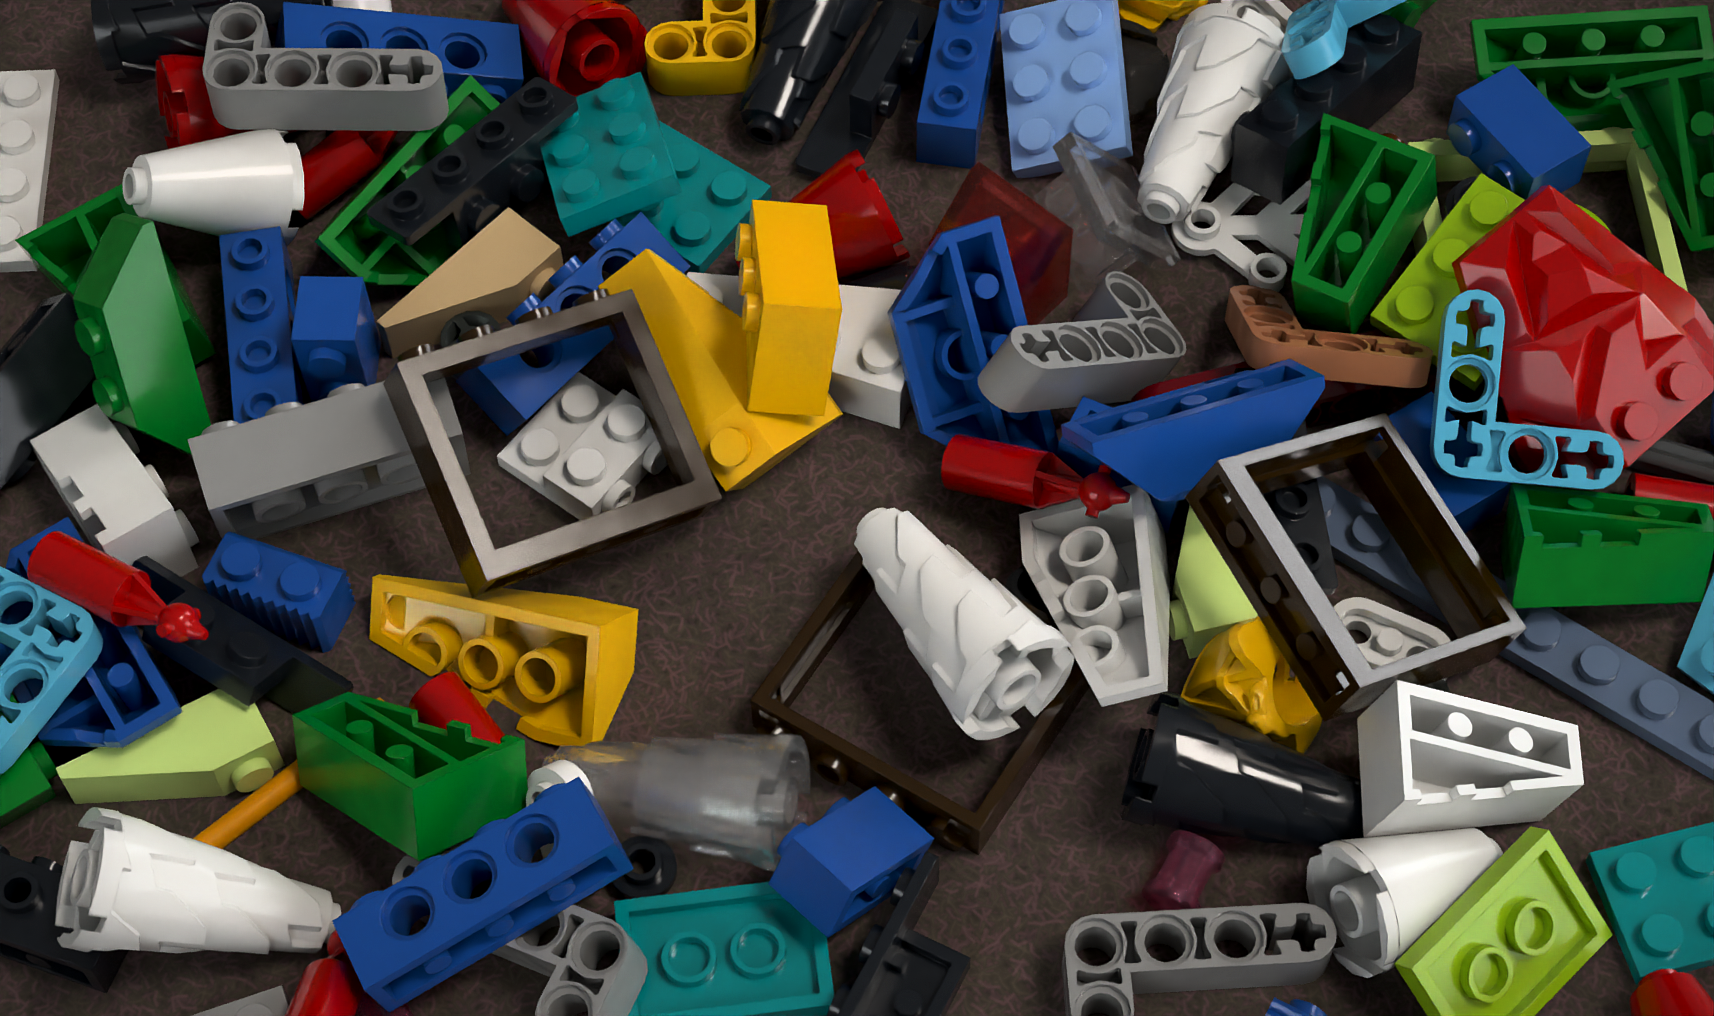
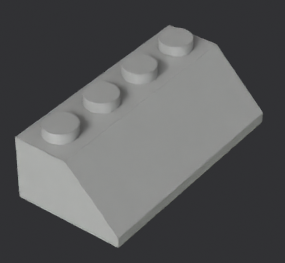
M442 378L426 383L464 476L470 475L463 432L446 380ZM385 381L369 386H364L360 383L343 385L332 390L325 399L305 405L299 402L279 404L270 408L264 417L241 424L237 421L218 422L205 428L202 431V435L187 439L208 511L221 538L230 531L256 540L426 488L383 385Z

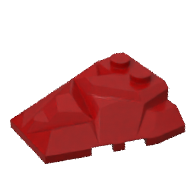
M1551 185L1541 186L1451 263L1460 293L1476 289L1489 292L1499 300L1504 309L1505 327L1498 397H1502L1509 423L1592 430L1609 434L1618 441L1623 451V469H1625L1714 391V325L1696 298L1614 236L1608 229ZM1471 301L1466 313L1474 339L1476 340L1478 329L1490 325V316L1480 314L1479 303ZM1520 436L1510 445L1509 453L1523 473H1532L1542 464L1544 458L1543 447L1534 437ZM1555 438L1558 460L1552 473L1553 477L1562 478L1561 464L1585 467L1587 472L1586 478L1588 479L1594 478L1596 469L1607 468L1608 457L1597 453V443L1590 441L1587 452L1569 453L1561 452L1566 441L1565 438Z

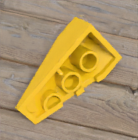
M645 249L598 286L599 289H608L610 295L629 289L633 290L708 467L726 492L745 488L843 415L829 393L824 416L748 411L746 331L742 329V317L709 295L706 289L652 250Z
M382 574L372 577L369 633L371 641L430 677L445 670L456 672L462 680L472 686L471 692L485 709L495 699L523 716L519 719L516 730L535 741L590 754L598 751L634 673L638 609L579 596L500 588L472 598L467 585L462 583Z

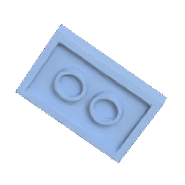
M1057 0L999 14L1011 165L1017 178L1039 177L1133 156L1118 0Z

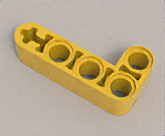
M703 0V21H671L660 23L653 27L647 33L644 41L650 85L661 94L670 96L724 95L743 92L756 58L757 0Z

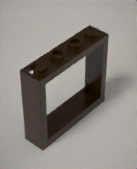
M608 289L595 290L576 299L573 302L572 308L553 313L549 306L537 308L515 320L516 325L494 331L492 325H483L460 335L456 339L457 344L435 350L434 345L431 343L413 347L397 357L398 362H396L383 383L472 598L703 517L722 499L632 289L610 295ZM609 325L677 487L495 550L426 383Z
M1386 413L1217 460L1185 496L1324 722L1372 705L1396 680L1425 686L1488 663L1527 629ZM1380 433L1383 440L1375 442L1374 438ZM1349 468L1458 639L1372 669L1262 494Z
M857 551L751 698L753 727L757 729L756 734L760 740L771 749L783 754L793 749L811 759L814 770L832 784L844 786L849 781L865 791L876 786L907 815L926 825V831L934 837V841L940 846L951 851H959L963 846L979 855L1090 685L1074 658L1071 673L1064 686L1046 706L976 813L971 812L790 709V706L875 588L874 580L862 564L863 557ZM1017 598L1046 625L1052 626L1059 631L1052 616Z

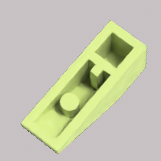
M1189 505L1172 599L1169 605V634L1173 641L1183 639L1189 659L1198 657L1205 645L1215 635L1226 631L1236 623L1256 618L1258 614Z
M217 689L182 706L181 714L124 748L98 747L57 767L56 770L74 803L85 804L225 796L235 790L246 793L260 788L272 779L274 771L284 767L285 764L255 702L248 707L221 689Z

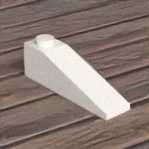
M1134 484L1122 487L1123 490L1130 493L1128 503L1115 504L1107 510L1100 511L1098 519L1085 515L1087 507L1080 499L1019 514L1022 563L1059 631L1073 646L1069 647V649L1074 654L1075 660L1101 707L1168 691L1170 574L1164 528L1148 493Z

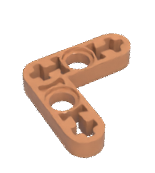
M1238 285L1230 288L1225 322L1245 361L1256 370L1270 366L1269 364L1292 359L1324 375L1325 380L1402 388H1419L1427 384L1433 351L1423 344L1399 338L1303 329L1287 301L1280 293L1253 285Z

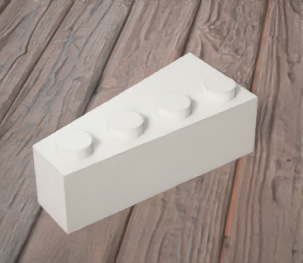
M697 272L687 273L686 276L706 289L709 295L742 317L744 296L739 295V276ZM839 285L842 314L828 393L841 411L900 429L912 401L887 312L901 290Z

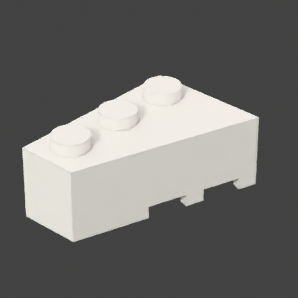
M98 404L29 440L47 476L94 548L131 566L138 558L148 556L180 577L198 568L190 548L199 542L193 527L181 509L174 511L173 506L167 499L170 497L154 467L151 464L144 467L136 457L140 450L126 425L119 422L112 424Z
M1396 680L1357 718L1364 838L1541 821L1584 785L1578 725L1401 680Z

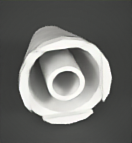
M267 129L248 131L139 155L135 159L133 166L128 167L124 172V199L128 205H133L139 217L216 236L280 226L286 246H288L296 237L298 228H288L292 210L303 211L305 199L304 171L300 151L296 143L284 142L282 137L289 133L287 130Z
M1476 828L1335 840L1319 847L1322 850L1321 854L1310 858L1307 865L1306 889L1309 903L1322 908L1329 914L1334 921L1337 934L1345 946L1333 949L1336 959L1352 974L1370 978L1388 972L1395 967L1394 963L1503 855V852L1492 838L1487 837Z

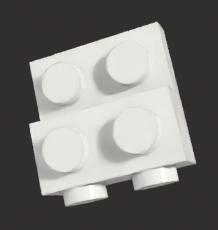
M577 372L562 386L497 455L500 467L579 520L631 503L635 496V486L648 472L656 475L668 464L641 400L624 389L615 396L580 372Z

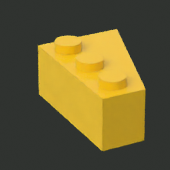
M752 199L749 224L738 223L735 242L736 261H741L739 295L744 296L742 329L746 331L747 408L751 412L824 416L842 314L827 205Z

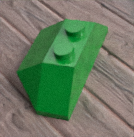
M1707 5L1473 19L1469 24L1476 78L1479 82L1514 64L1577 131H1594L1608 127L1633 128L1620 100L1614 99L1606 83L1607 81L1714 58V43Z
M471 75L447 97L449 105L447 118L439 126L430 130L413 131L339 209L314 241L351 277H363L365 285L415 288L458 251L448 245L442 221L414 244L406 246L370 224L367 211L500 105Z
M122 213L111 218L78 276L73 296V302L79 320L75 321V334L83 351L90 356L96 380L92 383V390L102 412L123 425L192 456L187 439L202 435V431L209 427L211 423L154 221Z

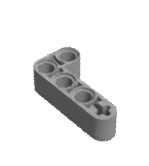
M246 2L229 3L220 7L211 18L203 63V77L214 117L219 124L226 128L236 130L423 131L439 126L447 118L449 105L442 63L435 54L428 50L272 48L264 14L257 6Z
M1112 271L1107 273L1076 314L1073 322L1025 325L1013 328L980 372L977 381L982 394L992 404L1002 410L1013 413L1078 407L1083 396L1102 404L1131 401L1132 397L1140 390L1149 385L1164 381L1184 356L1186 343L1169 318L1139 281L1123 272Z
M408 854L404 856L395 867L392 884L394 885L411 875L414 868L428 858L418 862ZM492 879L478 884L473 890L470 899L483 895L490 887ZM574 904L492 952L494 955L550 977L538 1000L535 1016H575L586 1011L588 1016H628L645 983L648 972L645 955L621 925L612 919ZM426 915L419 920L427 925L430 915ZM560 925L558 934L551 942L546 945L537 946L539 938L546 930ZM620 949L619 956L613 965L607 969L596 971L598 961L604 954L611 950Z
M1307 903L1093 914L1081 917L1070 926L1065 936L1061 970L1066 1016H1088L1094 1013H1103L1108 1016H1134L1133 994L1302 985L1314 982L1326 970L1336 943L1337 930L1334 921L1325 910L1314 904ZM1293 936L1302 937L1305 947L1312 948V951H1301L1299 942L1291 940ZM1267 937L1270 938L1268 950H1273L1272 955H1265L1264 953ZM1224 940H1233L1242 944L1249 954L1241 958H1230L1222 954L1216 947V944ZM1165 944L1174 948L1180 957L1175 961L1161 962L1152 958L1146 949L1151 945ZM1086 948H1098L1106 952L1111 961L1105 965L1091 966L1082 962L1077 953Z

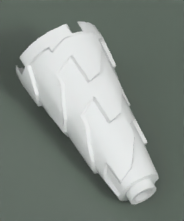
M1211 3L1198 7L1189 14L1177 35L1170 68L1157 100V117L1144 152V164L1138 178L1141 185L1138 190L1137 201L1141 205L1143 213L1157 223L1169 224L1174 221H1182L1186 215L1194 214L1216 174L1220 173L1227 166L1233 156L1234 144L1231 140V133L1238 118L1244 112L1252 111L1270 95L1277 84L1286 82L1290 77L1291 70L1281 52L1285 34L1268 18L1246 7L1242 18L1226 15L1232 3Z
M877 508L862 518L857 526V537L854 545L863 557L862 564L874 580L876 592L903 629L908 648L932 680L935 689L960 728L968 736L976 740H990L1021 728L1010 716L1021 707L1025 706L1036 717L1055 698L1071 673L1075 656L1067 648L1073 647L1060 631L1041 621L998 580L993 578L990 581L956 549L948 544L945 546L909 511L902 512L896 508Z
M92 807L80 820L78 827L94 829L95 831L89 843L73 840L70 842L59 883L55 926L74 929L71 933H63L60 938L57 937L61 947L83 952L121 949L165 953H187L202 950L268 954L269 951L317 953L322 949L323 943L327 944L330 935L336 930L332 920L341 916V907L338 903H333L331 892L326 889L284 877L275 870L261 867L207 843L168 832L142 819L131 817L115 810Z

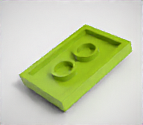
M1480 173L1370 314V324L1391 338L1410 340L1429 347L1433 351L1431 364L1437 367L1441 319L1444 308L1453 297L1461 294L1451 263L1525 200ZM1466 311L1457 313L1456 323L1467 326V344L1464 347L1452 344L1451 356L1457 357L1473 354L1488 360L1486 346L1475 349V339ZM1469 365L1460 366L1451 374L1453 378L1473 391L1484 380L1482 373Z
M1530 826L1394 965L1427 1016H1535L1613 934L1550 831Z

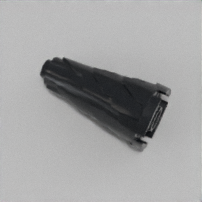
M91 0V13L96 44L106 70L122 69L123 72L118 73L116 79L113 80L120 84H131L156 79L155 63L156 60H159L158 56L181 54L204 57L211 18L220 7L229 3L246 2L257 6L264 14L271 46H274L283 2L333 6V0Z
M768 0L766 15L757 41L756 58L739 108L742 120L746 124L745 131L752 139L762 144L775 145L778 141L789 139L795 128L800 129L821 88L825 86L834 68L845 55L860 27L866 23L877 2L883 0Z
M1166 691L1154 695L1146 713L1157 716L1154 730L1150 728L1140 729L1121 805L1127 806L1124 807L1120 814L1122 820L1141 826L1144 824L1152 826L1157 824L1194 833L1237 836L1265 843H1295L1318 849L1335 840L1364 838L1360 779L1328 768L1317 760L1291 747L1272 741L1270 737L1250 727L1192 705L1181 698L1180 694Z

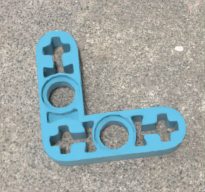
M1312 0L1297 9L1288 18L1281 52L1294 78L1303 79L1310 77L1335 64L1344 55L1348 28L1407 0Z
M1479 289L1467 290L1453 297L1445 306L1441 319L1429 445L1430 457L1436 468L1445 475L1455 478L1584 490L1602 489L1614 483L1621 475L1624 456L1618 441L1609 434L1592 430L1495 422L1505 327L1504 309L1496 297L1489 292ZM1471 301L1479 303L1480 314L1490 316V325L1478 329L1475 340V349L1485 346L1489 348L1488 360L1473 354L1457 357L1451 356L1452 344L1458 347H1464L1467 344V326L1456 323V315L1468 310ZM1469 365L1475 367L1482 373L1485 380L1483 394L1472 403L1457 400L1449 389L1450 376L1460 366ZM1446 408L1458 413L1483 412L1482 424L1474 421H1469L1467 424V442L1477 444L1478 452L1477 456L1466 457L1462 468L1455 466L1454 455L1444 453L1445 441L1455 440L1459 428V420L1445 421ZM1525 435L1534 437L1539 441L1544 451V458L1540 467L1527 474L1518 472L1513 468L1508 457V451L1513 441ZM1555 438H1565L1566 441L1561 452L1569 453L1587 452L1590 441L1597 443V453L1608 457L1607 468L1596 469L1594 478L1588 479L1586 478L1587 472L1585 467L1561 464L1562 478L1553 477L1552 473L1558 460Z
M0 566V643L14 649L0 667V711L12 722L9 723L3 715L0 717V774H3L16 762L97 660L102 651L103 638L90 613L84 608ZM20 601L33 603L30 615L23 621L9 625L1 623V616L10 605ZM51 623L56 632L66 637L73 638L77 633H79L80 637L74 643L64 640L58 645L48 627ZM34 678L43 680V688L33 700L26 703L10 701L13 689L20 682Z

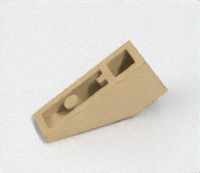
M508 207L376 321L384 351L392 358H396L403 352L419 345L439 344L441 331L446 322L455 315L466 311H480L491 315L498 323L508 321L506 317L533 292L543 301L555 290L548 279L563 266L561 247Z

